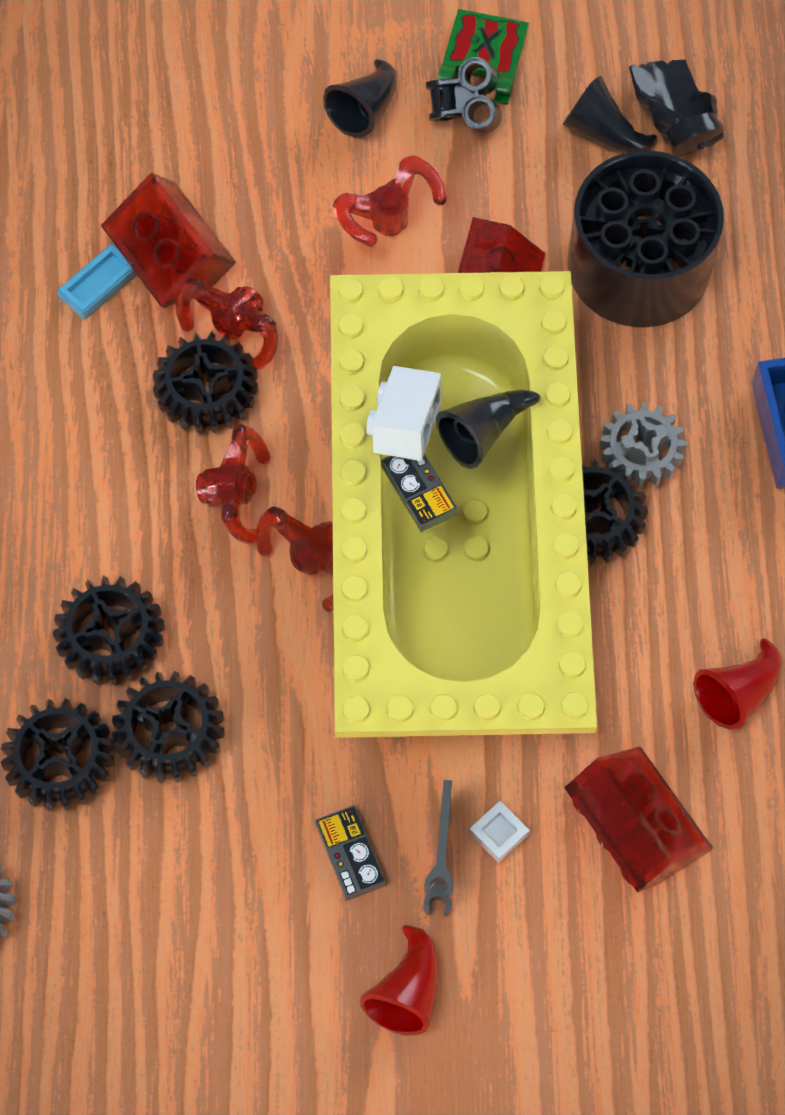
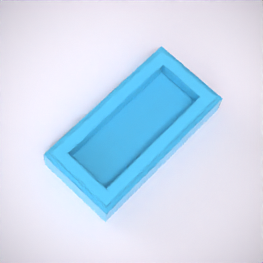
M111 243L57 290L58 297L82 319L86 320L140 273L139 265Z

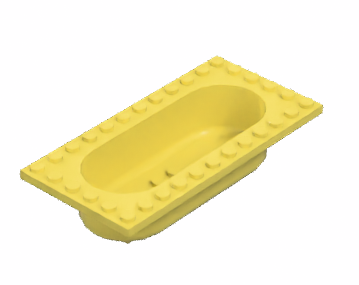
M571 271L330 275L335 737L333 738L596 733L597 715ZM399 366L441 373L442 404L439 412L461 403L507 391L529 390L538 393L540 401L514 417L490 448L482 462L473 469L461 466L452 457L440 438L435 421L424 454L456 504L458 515L420 532L381 467V460L389 457V455L373 453L372 435L367 434L369 413L371 410L377 411L380 384L382 381H388L392 367Z

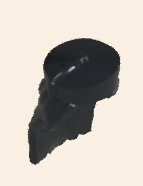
M661 60L647 62L646 65H631L629 67L635 96L643 107L650 112L657 131L668 139L673 155L691 154L703 150L705 147H710L723 139L724 126L717 117V99L708 92L698 90L686 60H671L668 64Z

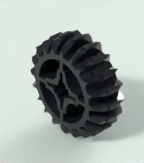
M195 331L193 341L187 342L180 336L178 349L167 346V357H158V370H155L153 373V381L155 383L153 393L154 397L158 399L157 403L162 413L167 412V418L171 424L180 420V426L184 431L193 424L195 425L196 432L200 435L205 426H210L212 432L216 434L219 424L224 423L228 428H232V417L244 420L246 416L245 408H253L254 395H257L259 388L258 382H256L258 371L255 366H252L253 358L250 353H244L240 342L231 345V340L227 334L220 341H216V336L212 331L207 339H201L200 335ZM203 373L206 374L207 382H209V392H206L205 385L202 384ZM228 393L225 397L218 400L221 395ZM189 400H195L200 403L191 402Z
M595 458L591 460L590 467H585L582 463L587 556H589L588 561L591 566L596 563L597 556L601 555L608 564L612 561L613 552L623 557L627 553V546H636L639 539L638 535L644 533L646 523L643 520L647 518L648 514L647 507L643 505L646 496L644 492L637 491L639 485L637 479L625 481L626 468L615 473L612 471L613 465L611 461L605 465V468L598 467V462ZM613 497L623 508L625 514L624 521L617 517V511L610 506ZM597 532V533H601V534L595 535V534H589V533Z
M103 575L101 585L94 587L92 581L87 579L85 583L87 591L83 593L73 588L71 594L74 602L62 600L61 608L64 613L55 614L54 618L56 626L59 627L53 631L54 640L59 642L56 650L59 656L66 657L64 660L66 667L70 670L77 668L78 677L82 680L92 673L93 682L99 685L104 676H108L110 684L115 686L118 681L117 675L124 674L125 678L131 681L133 679L132 669L135 667L145 673L147 665L144 659L156 660L158 653L154 647L163 646L164 643L163 635L160 632L164 631L165 624L163 619L158 618L162 612L159 604H152V594L149 591L141 593L140 584L136 581L126 588L125 579L121 576L114 585H110L108 577ZM107 606H121L126 609L114 611ZM94 611L93 620L83 626V631L78 633L83 620ZM102 619H106L108 626L112 627L116 642H113L110 634H107L104 630L105 626ZM141 628L135 642L125 650L124 643L127 638L136 634V629ZM90 649L93 652L102 649L107 650L112 655L101 656L86 650Z
M176 671L171 674L170 681H164L162 673L157 672L155 674L156 682L149 684L146 678L141 677L139 682L142 689L139 692L134 688L128 687L126 693L130 701L118 700L116 706L121 714L112 717L113 726L118 728L112 733L114 743L120 744L116 749L119 757H128L126 764L130 770L141 766L140 774L145 779L156 771V778L160 783L165 781L167 773H172L175 782L179 783L182 780L180 771L187 769L189 774L195 777L198 774L195 765L197 762L209 767L211 760L206 752L219 753L220 744L216 740L225 736L224 728L219 725L225 719L223 711L216 710L219 706L218 698L216 696L208 697L210 691L205 683L196 687V680L192 675L188 676L181 683L180 675ZM169 701L163 707H151L159 702ZM187 704L192 706L202 717L200 732L192 729V725L184 720ZM175 721V729L171 730L169 728V732H162L161 726L163 724H166L168 727V722ZM138 722L144 724L146 730L152 733L149 750L140 745L135 738ZM175 746L187 747L179 752L167 754Z
M66 698L62 701L60 708H56L53 700L48 699L45 704L47 710L40 712L36 705H31L32 717L27 719L23 715H18L16 718L21 727L20 729L7 728L6 734L12 742L2 743L1 750L8 757L2 759L1 766L4 771H9L5 777L8 784L16 786L15 793L19 798L29 795L28 801L31 806L37 807L44 800L46 809L52 812L57 801H61L63 809L69 811L71 809V799L77 797L78 802L81 805H85L87 803L84 794L86 791L89 790L92 794L99 795L101 790L96 780L109 781L110 774L105 768L115 765V758L109 753L115 749V743L113 739L107 738L110 734L109 726L107 724H99L101 718L96 711L87 715V707L82 702L72 711L71 702ZM56 728H67L58 734L47 732ZM88 738L91 741V754L87 764L82 768L76 757L83 748L81 744ZM35 742L39 747L40 754L33 761L35 766L28 772L26 770V757L30 746ZM48 747L60 754L65 752L69 763L63 757L59 758L56 755L52 757ZM64 775L70 778L62 782H49L55 776Z

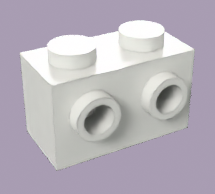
M393 366L388 381H382L380 384L377 398L378 408L377 411L371 410L369 413L367 434L372 435L373 453L422 461L436 416L442 404L441 373Z

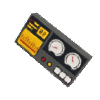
M425 454L422 461L389 456L381 460L382 469L420 532L458 515L456 504Z
M355 805L315 820L316 827L346 901L386 886L385 878Z

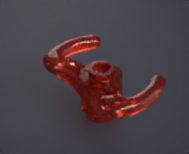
M415 155L405 157L399 163L396 177L386 185L378 187L374 192L364 196L350 193L339 195L333 203L336 218L344 231L356 241L369 247L374 246L377 243L376 235L360 226L353 219L351 213L372 220L374 229L384 236L398 235L408 225V195L415 175H421L427 181L432 192L433 202L436 205L442 206L447 202L445 185L440 175L422 158Z
M194 278L187 279L183 283L176 300V314L180 328L183 331L189 332L194 327L191 315V299H196L198 303L212 312V323L215 329L223 336L227 334L229 338L234 339L241 337L247 330L259 332L263 336V346L260 352L253 358V366L258 370L263 369L273 359L277 351L279 338L277 324L269 315L262 313L263 299L255 289L243 286L237 287L231 293H227Z
M239 424L232 432V441L221 465L216 468L205 469L204 472L199 473L197 476L196 492L201 503L207 504L209 507L222 506L221 518L228 532L236 540L244 544H251L260 540V533L256 529H248L242 525L239 506L249 503L257 490L256 477L245 466L248 444L259 463H268L271 456L260 434L250 426Z
M276 506L270 507L262 514L256 529V544L259 555L268 556L272 552L271 530L272 527H275L291 543L289 550L290 560L298 571L304 572L307 575H316L323 570L333 577V522H322L311 528ZM333 594L322 601V607L327 612L333 611Z

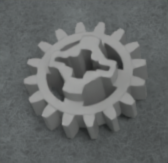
M646 402L642 403L640 411H635L631 404L626 405L624 416L618 411H614L611 419L612 423H604L602 431L604 436H601L599 448L604 450L601 458L602 463L611 461L613 465L612 471L615 473L626 468L625 481L635 478L639 483V488H643L645 479H651V482L658 486L661 474L671 479L675 471L674 467L680 468L684 458L682 454L685 453L687 441L681 440L684 428H673L676 416L672 414L664 418L662 416L663 407L658 406L654 412L648 410ZM626 429L627 435L621 436V440L617 442L618 436ZM665 448H669L667 455L659 461V454L664 453Z

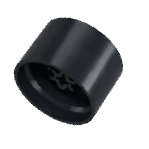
M649 150L632 151L614 156L592 170L581 184L576 196L567 257L568 271H571V284L584 304L599 316L611 322L630 327L664 325L681 318L691 311L701 300L708 287L724 223L722 201L711 180L695 165L678 156ZM649 216L650 219L638 220L637 217ZM586 228L601 230L589 234L584 233ZM670 258L682 268L674 270L669 261ZM625 260H627L626 266L631 268L630 271L620 268Z

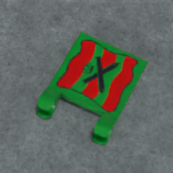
M458 9L444 60L439 69L438 79H455L456 71H459L461 64L465 60L472 57H480L491 64L498 75L494 101L509 104L529 22ZM477 68L472 74L486 76L485 68Z

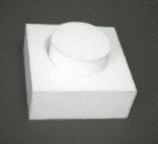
M501 801L496 803L469 829V834L498 863L517 847L530 832Z

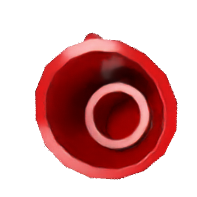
M762 638L760 640L761 652L756 659L726 667L699 669L695 674L693 686L699 706L706 716L718 726L729 730L739 729L766 700L778 682L782 659L778 649L767 639Z
M404 925L402 931L408 939L407 953L404 954L402 960L393 971L361 995L360 1004L366 1015L376 1024L392 1033L407 1036L424 1033L430 1025L438 983V959L434 942L425 931L417 927Z

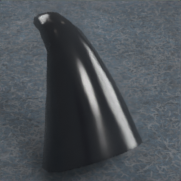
M376 59L374 61L375 72L348 82L330 85L325 89L323 95L325 111L334 126L342 133L352 137H365L372 132L383 116L396 90L397 83L396 71L388 62Z
M602 76L595 78L587 86L562 124L599 145L626 153L649 150L657 139V136L654 134L644 135L634 130L633 126L619 110Z
M529 390L507 391L471 400L440 411L436 416V426L440 438L446 449L461 466L468 469L476 468L514 417L538 403L540 395Z

